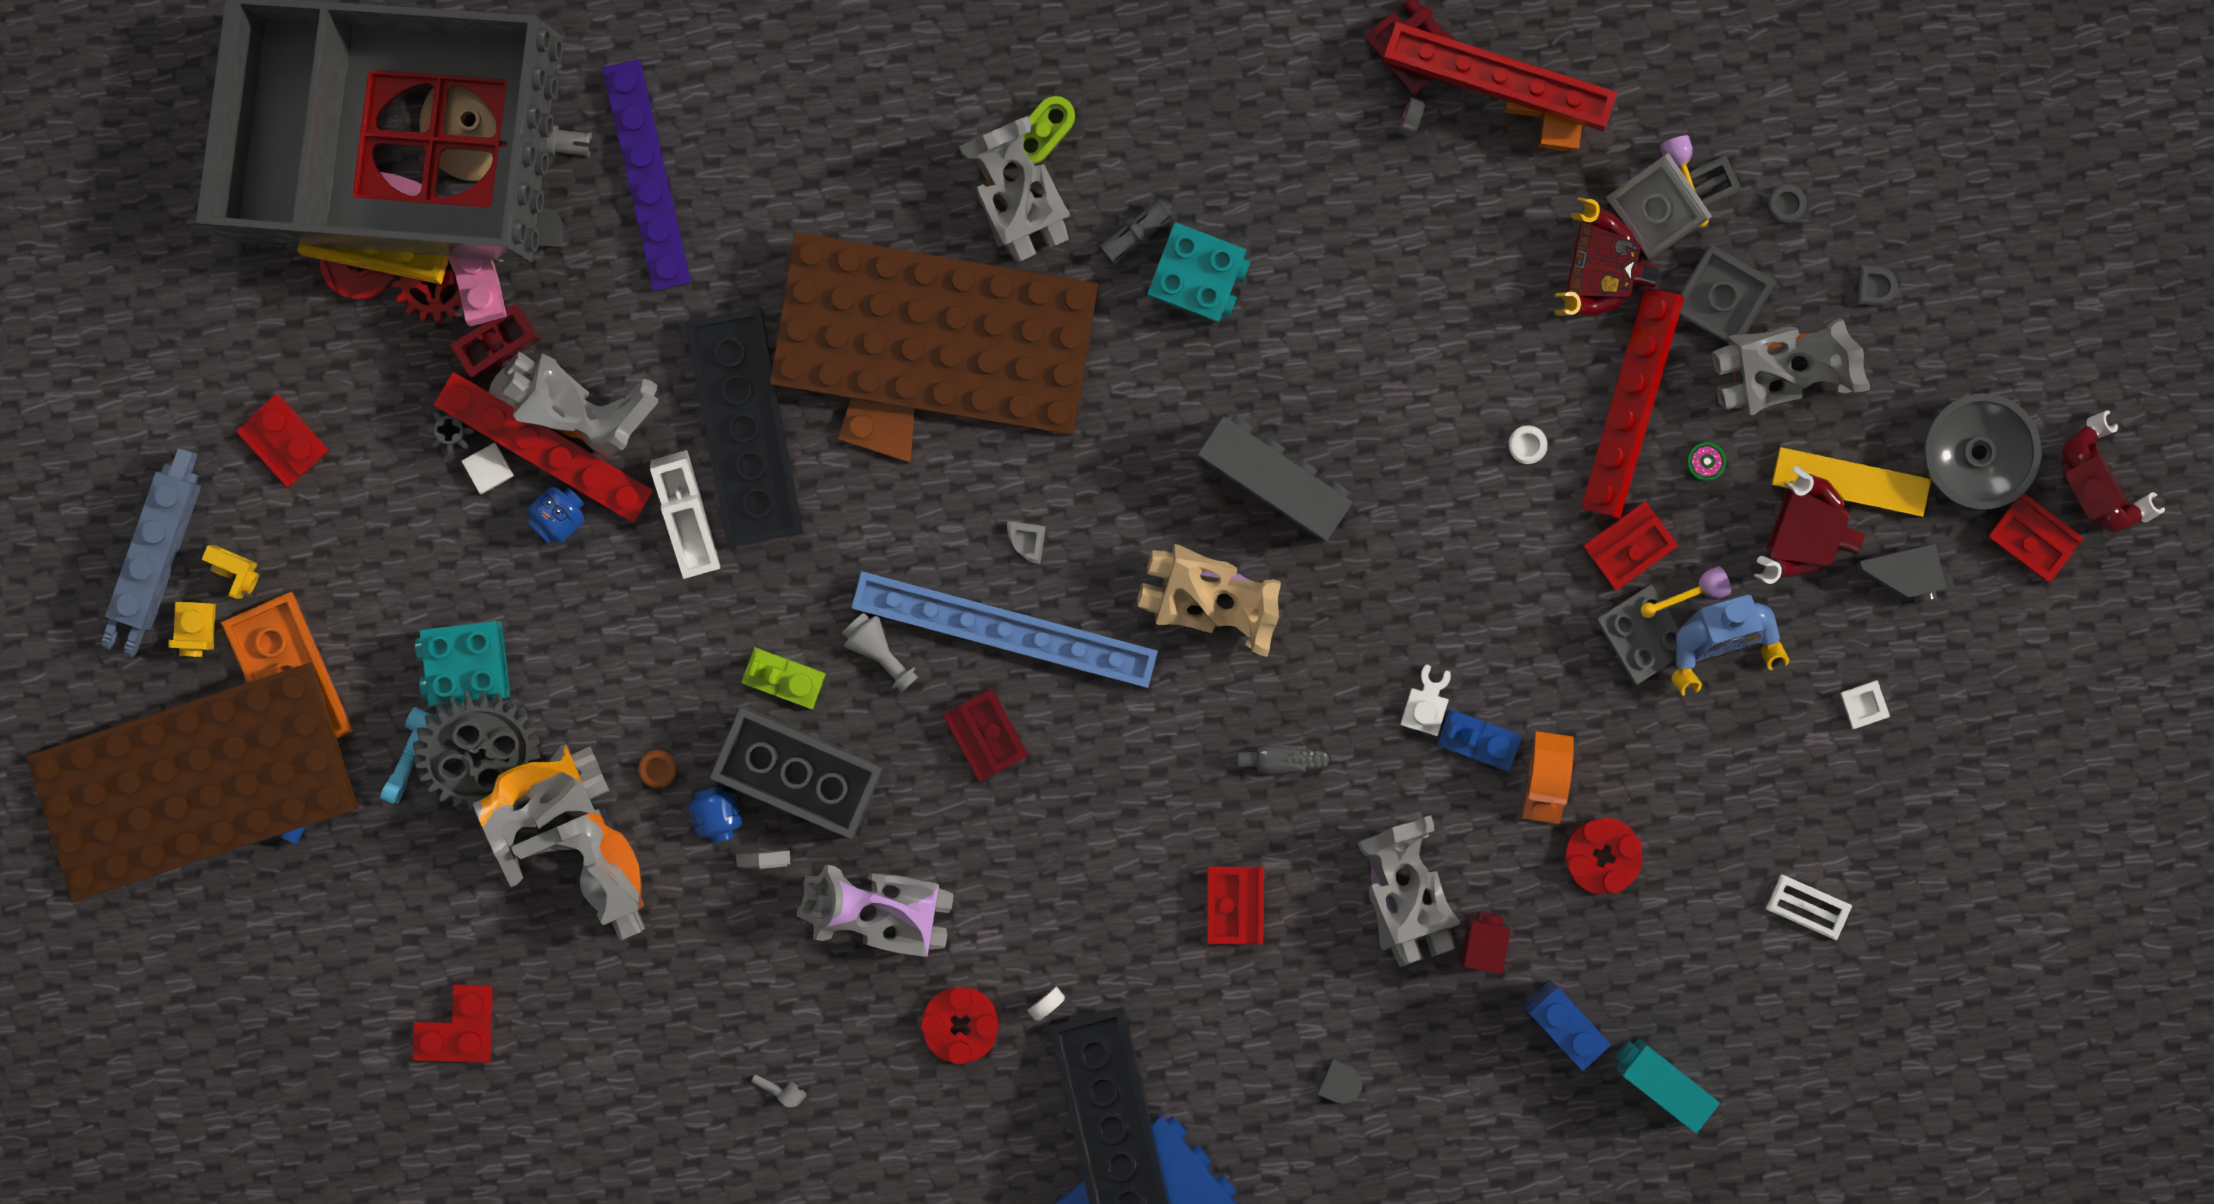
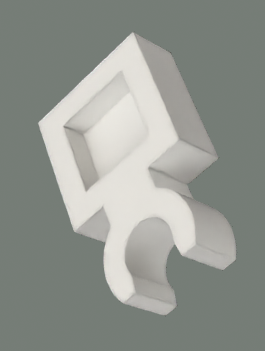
M1426 664L1421 671V681L1424 684L1423 690L1411 688L1400 725L1438 736L1449 700L1438 695L1440 690L1448 685L1451 675L1449 671L1445 670L1442 680L1438 683H1433L1428 677L1431 666Z

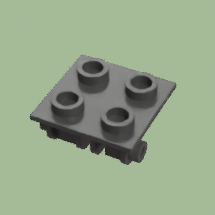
M1652 584L1610 611L1608 610L1596 617V621L1599 624L1596 626L1597 629H1602L1611 644L1608 646L1609 649H1614L1616 653L1615 659H1620L1628 673L1626 677L1628 679L1631 678L1635 686L1676 660V638L1679 628L1667 608L1656 611L1655 615L1651 618H1645L1641 614L1643 604H1655L1662 601Z

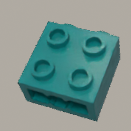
M1175 222L1147 297L1219 324L1222 316L1230 317L1237 299L1236 296L1231 295L1236 280L1243 283L1251 261L1244 259L1247 249Z
M502 621L420 630V638L415 639V651L417 660L423 661L425 676L420 677L419 684L422 699H428V707L436 706L437 704H450L449 697L451 696L459 703L464 702L466 691L470 693L472 700L478 699L481 690H485L487 700L492 699L496 693H500L502 698L511 697Z

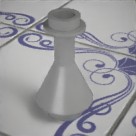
M864 612L842 632L848 639L844 643L845 648L878 661L894 678L895 682L891 687L892 689L897 688L900 692H903L918 678L913 672L916 669L915 667L906 670L889 651L879 616H874L870 619Z

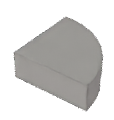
M1008 521V536L1014 549L1026 560L1041 564L1046 526Z
M790 851L736 854L737 867H740V869H765L788 866L787 864H790Z

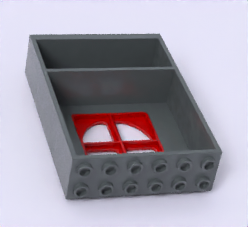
M225 0L196 224L225 239L532 262L533 252H536L539 246V231L536 228L537 216L542 212L544 206V194L541 190L542 176L547 174L549 167V157L546 152L547 137H551L554 126L553 116L550 112L552 99H555L558 93V79L555 76L557 61L561 60L563 54V42L560 34L536 15L308 0ZM425 84L433 86L434 93L430 125L426 132L417 133L379 129V116L393 99L417 86ZM460 86L485 102L496 121V133L494 136L487 138L448 135L445 133L444 125L448 93L452 87ZM378 145L411 146L425 149L426 156L422 187L418 195L410 196L402 193L385 180L374 160V150ZM444 150L480 151L492 154L491 167L475 185L451 197H437L436 188L440 156Z

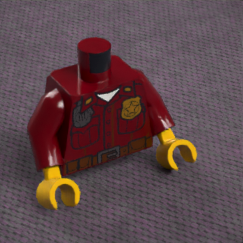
M1579 197L1577 200L1584 204L1583 214L1572 212L1571 216L1574 220L1588 223H1581L1579 225L1566 292L1555 294V297H1562L1564 299L1565 308L1564 310H1555V314L1558 316L1574 314L1596 317L1619 308L1623 300L1630 298L1633 284L1654 288L1658 277L1659 265L1639 262L1641 244L1635 242L1633 232L1615 215L1600 208L1595 200Z

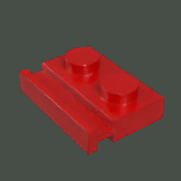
M279 394L274 395L249 418V421L236 430L288 488L330 451Z
M2025 493L2013 501L1986 536L2046 583H2051L2073 554L2074 549L2084 539Z
M1644 501L1582 547L1590 555L1613 590L1617 591L1677 548L1678 544L1649 507L1647 501Z
M1208 866L1207 944H1263L1264 867Z

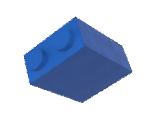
M1551 980L1522 1005L1582 1071L1611 1046L1607 1039Z

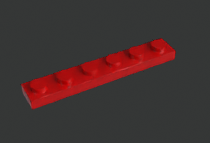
M1399 22L1395 24L1384 55V62L1602 132H1605L1617 97L1616 91Z
M1647 287L1644 289L1581 508L1584 510L1618 519L1621 518L1685 298L1679 294Z
M456 372L452 373L434 403L436 407L632 523L635 522L653 492V489L549 427L517 421L513 416V406Z

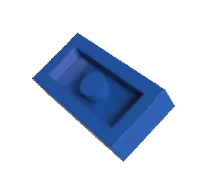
M1450 709L1437 745L1510 772L1523 735Z

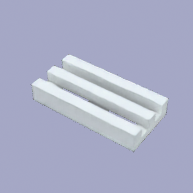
M1780 874L1765 909L1837 941L1852 905ZM1788 885L1838 907L1841 911L1837 916L1783 892L1785 886ZM1782 899L1834 922V927L1832 930L1783 909L1777 906V904Z

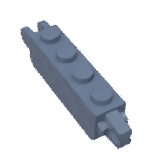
M178 448L172 466L164 464L162 471L155 473L105 617L109 618L101 643V646L104 648L112 649L118 639L122 623L132 626L124 646V654L134 657L145 630H150L153 626L201 489V485L196 484L199 475L192 473L197 453Z

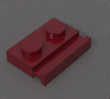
M993 688L943 715L979 782L1029 756Z

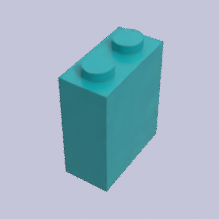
M1639 1038L1634 1044L1628 1041L1615 1057L1619 1062L1615 1069L1623 1077L1696 1134L1720 1104L1713 1096Z

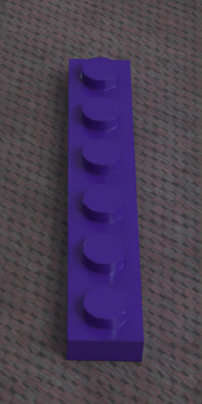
M636 59L602 67L653 291L656 292L691 284L641 60Z

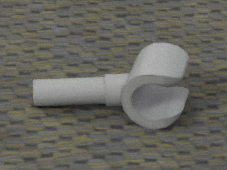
M755 1075L751 1082L772 1093L786 1107L798 1106L807 1095L803 1090L800 1091L798 1086L792 1081L784 1090L758 1075Z

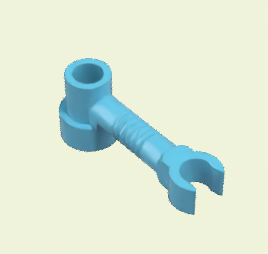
M417 707L411 710L406 720L405 728L412 730V733L394 773L389 777L381 792L380 799L391 804H399L408 783L407 779L413 764H415L413 756L417 754L415 753L413 742L420 740L417 728H428L424 718L425 715L437 718L438 713L432 715Z

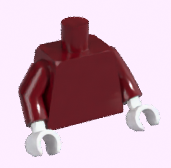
M2107 410L2087 419V426L2083 427L2064 444L2062 450L2064 458L2060 462L2067 481L2090 521L2095 524L2100 522L2109 532H2118L2140 521L2148 522L2162 514L2165 508L2163 507L2158 510L2152 504L2151 499L2157 496L2156 493H2150L2135 502L2134 505H2130L2095 443L2098 438L2114 433L2118 429L2117 424L2108 426L2106 416L2110 411Z
M1798 466L1792 469L1799 475L1795 482L1790 480V483L1785 481L1784 483L1788 488L1766 548L1769 556L1775 559L1771 560L1764 556L1757 558V562L1766 567L1763 573L1754 574V577L1768 584L1775 583L1779 578L1793 577L1817 571L1822 565L1831 566L1838 549L1858 555L1864 542L1865 533L1846 527L1850 515L1844 507L1843 497L1829 480L1808 474Z

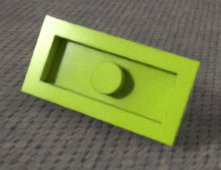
M754 647L741 683L813 709L826 673Z

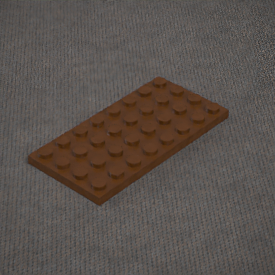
M795 232L770 385L1074 435L1098 283Z
M313 663L300 665L26 756L72 902L359 809Z

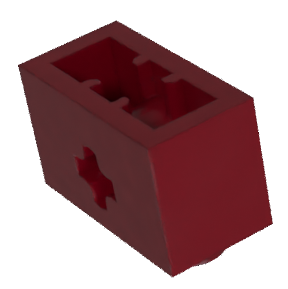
M517 304L510 306L506 309L507 317L486 322L450 344L470 378L481 379L511 360L518 351L522 353L542 340L521 306Z
M1477 911L1476 918L1467 916L1459 962L1464 967L1503 974L1511 928L1507 924L1502 923L1503 918L1500 915Z

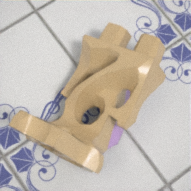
M1174 544L1172 553L1151 551L1147 565V574L1162 577L1164 580L1161 587L1142 583L1137 597V606L1155 613L1156 624L1182 625L1209 633L1213 632L1215 626H1234L1246 635L1245 643L1252 649V652L1268 656L1272 634L1279 619L1278 595L1281 586L1280 581L1274 579L1265 580L1263 583L1251 581L1241 574H1237V567L1228 562L1209 559ZM1228 594L1234 601L1233 607L1230 609L1220 607L1216 601L1218 595ZM1190 605H1197L1203 609V612L1195 615L1189 613L1187 609Z

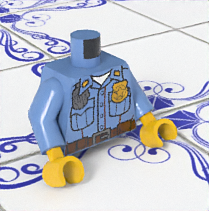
M1751 595L1741 596L1698 610L1680 628L1676 638V665L1679 669L1674 672L1671 679L1682 696H1685V689L1688 685L1691 686L1695 693L1699 692L1702 687V683L1692 671L1695 664L1761 645V643L1764 644L1761 648V655L1769 670H1773L1771 663L1779 657H1782L1785 666L1788 665L1789 658L1781 642H1779L1780 636L1773 611L1763 604H1754Z

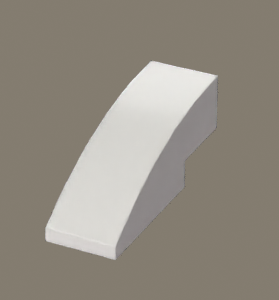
M685 450L650 460V471L661 502V511L683 579L720 569L717 551L688 451Z

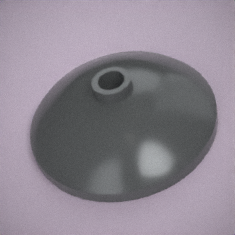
M1984 393L1959 398L1940 411L1930 425L1924 445L1926 468L1937 489L1954 503L1972 509L1998 508L2019 498L2033 483L2038 473L2042 456L2040 436L2036 425L2028 413L2018 404L2005 397ZM1976 445L1983 447L1985 451L1984 457L1981 460H1976L1972 456V448Z

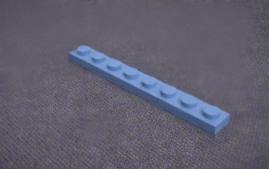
M861 571L852 604V609L1147 688L1149 687L1158 653L1154 649Z

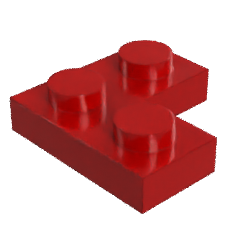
M454 984L452 1022L415 1021L413 1061L490 1063L493 985Z

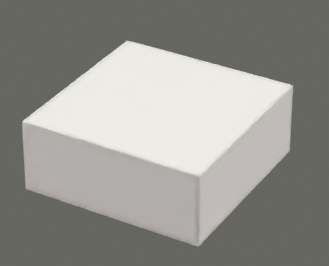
M496 442L462 460L463 465L481 495L515 476Z
M1878 680L1840 692L1852 729L1890 717Z

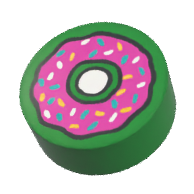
M1700 443L1694 446L1688 453L1687 468L1690 474L1698 480H1714L1725 470V453L1714 443Z

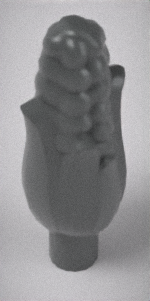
M1267 744L1259 746L1256 752H1237V767H1256L1258 772L1269 775L1282 773L1304 774L1306 769L1324 768L1329 762V757L1324 751L1307 749L1306 745Z

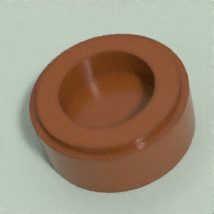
M653 750L641 758L638 773L641 780L647 786L663 788L671 784L675 779L677 763L670 753L664 750Z

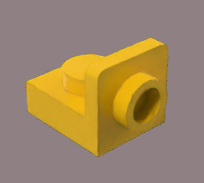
M216 545L207 546L202 560L212 564L210 568L212 572L230 579L233 573L236 574L228 596L242 599L245 593L250 595L259 577V574L254 572L257 563Z
M175 602L173 640H169L168 648H179V656L202 657L203 650L214 649L216 604Z

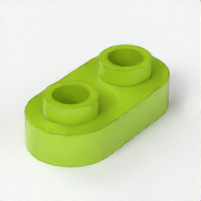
M1052 96L1045 99L1029 116L1031 132L1022 135L1023 149L1024 143L1028 139H1034L1038 142L1039 146L1035 152L1029 153L1025 151L1034 165L1044 161L1074 125V108L1063 97ZM1053 110H1059L1064 115L1063 120L1058 124H1054L1049 120V114Z

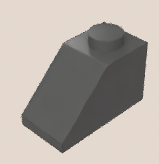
M1928 544L1855 562L1858 571L1902 598L1913 597L1914 603L1937 599L1936 591L1946 589L1936 544Z

